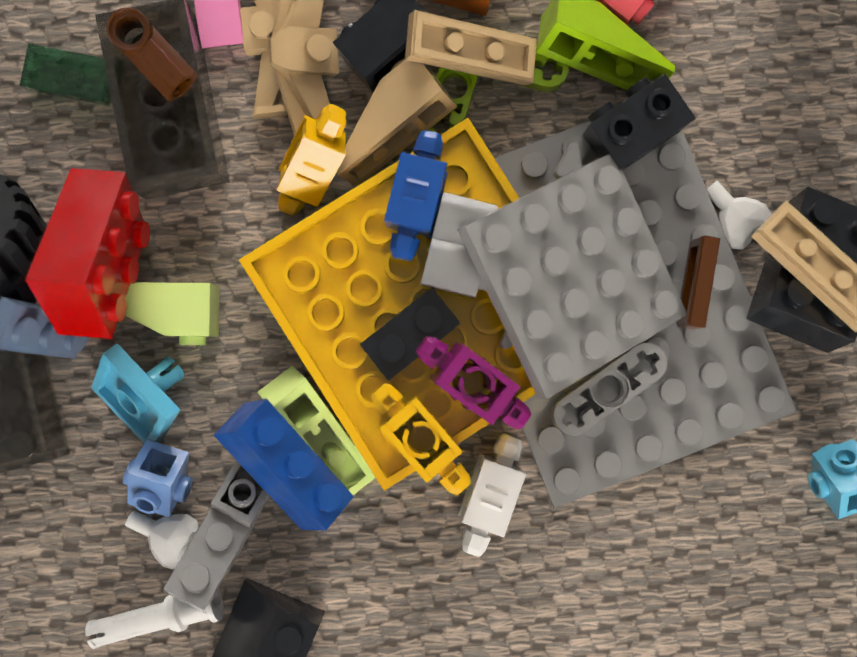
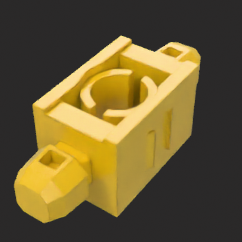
M329 104L322 109L316 120L304 115L278 169L280 171V181L276 191L280 192L278 209L281 212L295 215L301 211L305 203L318 207L346 155L345 132H343L346 126V111L344 109Z
M387 383L383 384L371 395L373 404L381 415L386 412L390 417L381 425L380 430L426 483L439 474L441 476L439 482L450 493L455 495L460 494L471 484L470 476L460 462L456 464L453 462L463 451L446 432L445 426L442 427L437 422L436 416L432 415L416 396L404 405L400 400L403 396L392 385ZM418 411L426 420L417 419L412 421L414 427L425 426L433 431V449L435 451L438 450L440 437L447 444L424 465L419 459L430 457V453L427 449L423 451L414 450L407 441L410 432L409 428L405 427L402 439L395 432Z

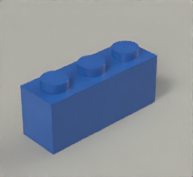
M267 398L244 403L213 435L301 530H327L354 497Z

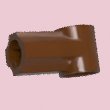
M127 7L120 8L110 16L106 28L111 42L168 102L182 97L192 87L198 74L151 25L142 12ZM135 28L144 29L143 36L138 42L134 44L125 43V38L129 31Z

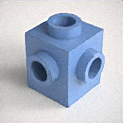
M146 439L137 457L129 462L124 473L123 484L127 485L128 505L134 506L143 513H157L170 517L177 502L184 503L192 487L193 478L188 476L189 452Z

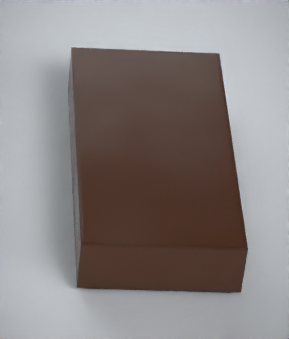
M704 235L689 243L680 296L687 314L676 321L677 327L692 330L704 329L706 327L720 238Z

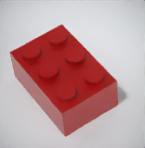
M71 168L25 279L58 335L112 339L117 323L123 321L127 308L126 296L130 284H134L138 278V259L142 248H146L150 240V226L148 222L143 220L139 209L138 194L132 191L126 172Z

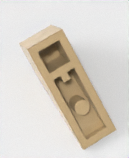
M402 59L379 81L346 144V155L336 172L339 177L357 187L417 140V137L423 130L428 131L458 107L427 64Z

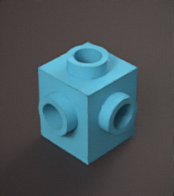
M854 439L840 444H828L817 452L812 453L811 472L807 475L810 488L815 496L819 499L824 498L837 519L857 513V442Z

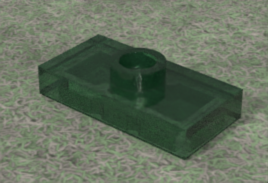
M28 43L19 86L30 91L109 106L118 64L110 59Z

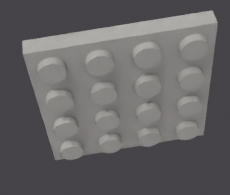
M610 154L457 229L538 399L550 398L680 320L681 317H685L687 314L622 169L619 170Z

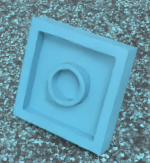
M117 343L102 354L91 389L143 443H145L146 439L160 443L180 411L178 406L164 392L176 382L181 381L184 378V372L179 365L172 369L171 366L175 361L171 357L166 356L159 364L145 373Z

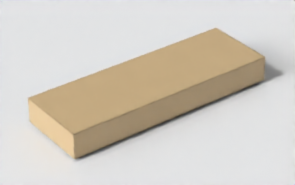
M414 10L409 14L405 60L527 86L533 83L537 39Z
M786 200L751 237L857 333V264Z

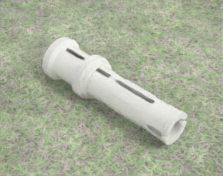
M218 588L205 613L168 595L164 602L98 620H90L86 624L85 635L87 637L96 634V638L89 639L87 641L88 645L92 649H96L106 644L166 628L181 632L186 630L189 624L208 619L213 623L221 621L224 616L221 592Z

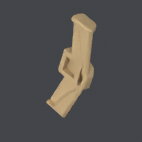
M254 0L256 6L240 8L244 51L247 56L261 55L252 115L255 120L288 116L274 68L270 65L268 41L272 38L279 0Z
M279 0L272 38L268 41L270 65L274 68L294 136L304 115L316 120L322 109L330 104L322 76L334 77L339 73L338 50L333 44V41L337 39V29L319 28L324 0Z

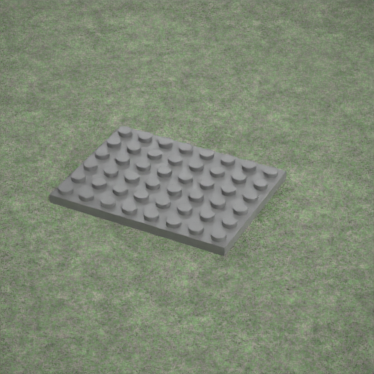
M590 121L494 158L519 198L557 180L553 173L567 147L573 142H576L579 146L582 167L598 159L583 137V133L591 124ZM683 130L624 169L623 173L679 297L682 291L689 243L704 235L720 238L706 327L704 329L692 330L677 327L675 322L641 342L655 344L664 351L667 357L665 374L647 389L581 435L573 436L560 431L554 425L551 418L552 406L558 398L600 368L548 399H538L535 394L523 402L529 407L531 417L522 430L554 508L797 412L763 326L746 319L752 299ZM639 352L636 355L639 363L629 371L624 370L622 364L617 367L619 371L626 375L631 388L636 385V382L630 378L638 371H647L650 374L653 371L650 363L654 360L652 354L642 355ZM605 376L599 380L596 390L600 399L610 402L619 396L621 387L615 377ZM587 390L580 394L587 400L582 405L573 407L568 403L563 407L566 411L565 417L562 418L564 424L572 422L576 426L581 423L579 414L587 407H592L594 413L600 411V407L590 400Z

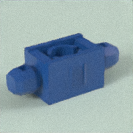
M423 130L417 137L413 149L416 155L401 152L384 218L389 229L398 230L397 233H392L390 250L393 258L411 262L416 256L420 244L417 235L432 239L448 175L446 171L447 163L438 161L441 160L443 148L442 137L439 133Z

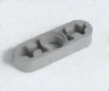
M640 343L611 360L555 401L551 410V418L554 425L568 435L576 436L587 432L665 374L667 357L664 351L655 344ZM639 352L642 355L652 354L654 360L650 363L653 371L650 374L647 371H638L630 378L636 382V385L631 388L628 378L617 367L622 364L623 369L629 371L639 363V359L636 356ZM605 376L615 377L621 387L619 396L610 402L600 399L596 390L599 380ZM587 390L590 400L600 407V411L594 413L592 407H587L579 414L581 420L579 425L576 426L572 422L564 424L562 418L565 417L566 411L563 407L568 403L573 407L582 405L587 400L580 394Z

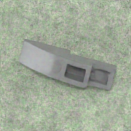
M237 460L212 500L211 508L163 588L167 594L204 613L225 575L229 573L269 498L264 489Z

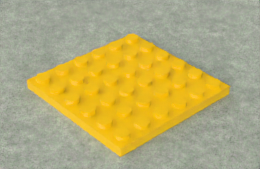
M469 118L441 134L443 148L441 160L438 161L447 163L446 171L448 172L443 192L497 205L498 209L519 199L516 191ZM399 161L239 259V262L384 491L416 470L410 463L406 462L404 456L396 450V447L380 430L381 425L390 417L386 412L381 415L373 404L371 395L383 384L392 385L403 396L400 400L404 405L416 396L432 415L436 416L437 422L442 427L445 426L446 432L456 444H459L490 424L472 410L465 409L463 404L457 399L454 401L449 393L429 379L437 369L436 366L431 369L417 358L388 381L360 346L363 341L431 289L421 285L431 238L417 235L420 244L416 256L411 262L393 258L391 255L392 233H397L398 230L389 229L384 218ZM434 289L461 323L440 340L449 346L447 351L449 352L455 342L464 344L520 386L514 395L515 397L524 402L534 396L536 393L513 345L507 349L499 347V341L505 332V328L487 291L478 289L476 297L470 298ZM462 370L458 372L457 375L464 379L463 387L466 394H475L479 391L487 396L490 390L483 386L484 378L480 371H473L469 374ZM418 411L395 432L402 439L405 427L409 428L410 432L407 437L409 445L414 450L423 451L427 449L430 453V457L419 459L424 465L447 444L440 437L438 450L435 451L433 449V431L428 427H414L412 421L417 419L426 420Z

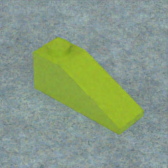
M551 0L541 16L536 50L538 54L625 90H628L645 77H648L653 82L663 74L670 78L675 72V65L596 0Z

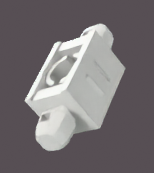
M502 433L492 450L496 453L494 458L479 453L470 478L471 484L467 487L458 515L462 518L461 522L470 525L469 528H464L461 539L462 550L468 554L480 557L486 551L491 540L488 532L501 537L505 536L526 477V473L521 468L513 465L514 460L519 461L522 450V443L519 438Z

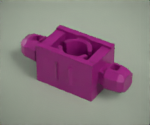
M428 336L424 338L416 349L418 358L429 368L437 367L429 378L432 382L449 393L454 401L457 399L463 404L465 409L472 410L491 425L498 418L513 428L521 429L525 426L531 417V412L527 405L514 396L520 388L519 385L464 344L455 342L452 349L448 352L449 346L437 338ZM462 370L469 374L473 371H480L484 378L483 386L490 390L487 396L479 391L475 394H466L463 387L464 379L457 375L458 372Z

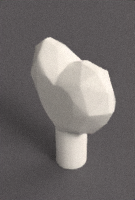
M718 180L707 188L710 199L720 209L718 218L730 248L744 249L751 243L753 233L772 214L766 204L747 197L733 198Z
M133 510L125 523L126 527L147 536L149 548L155 559L162 567L172 570L178 565L199 529L197 520L189 514H171L170 517L164 516L155 521Z

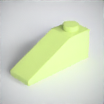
M135 282L130 284L126 296L127 308L125 316L164 336L179 337V345H206V337H219L220 286L212 283Z
M293 365L257 392L262 399H268L352 495L356 494L375 478L357 447L308 380Z

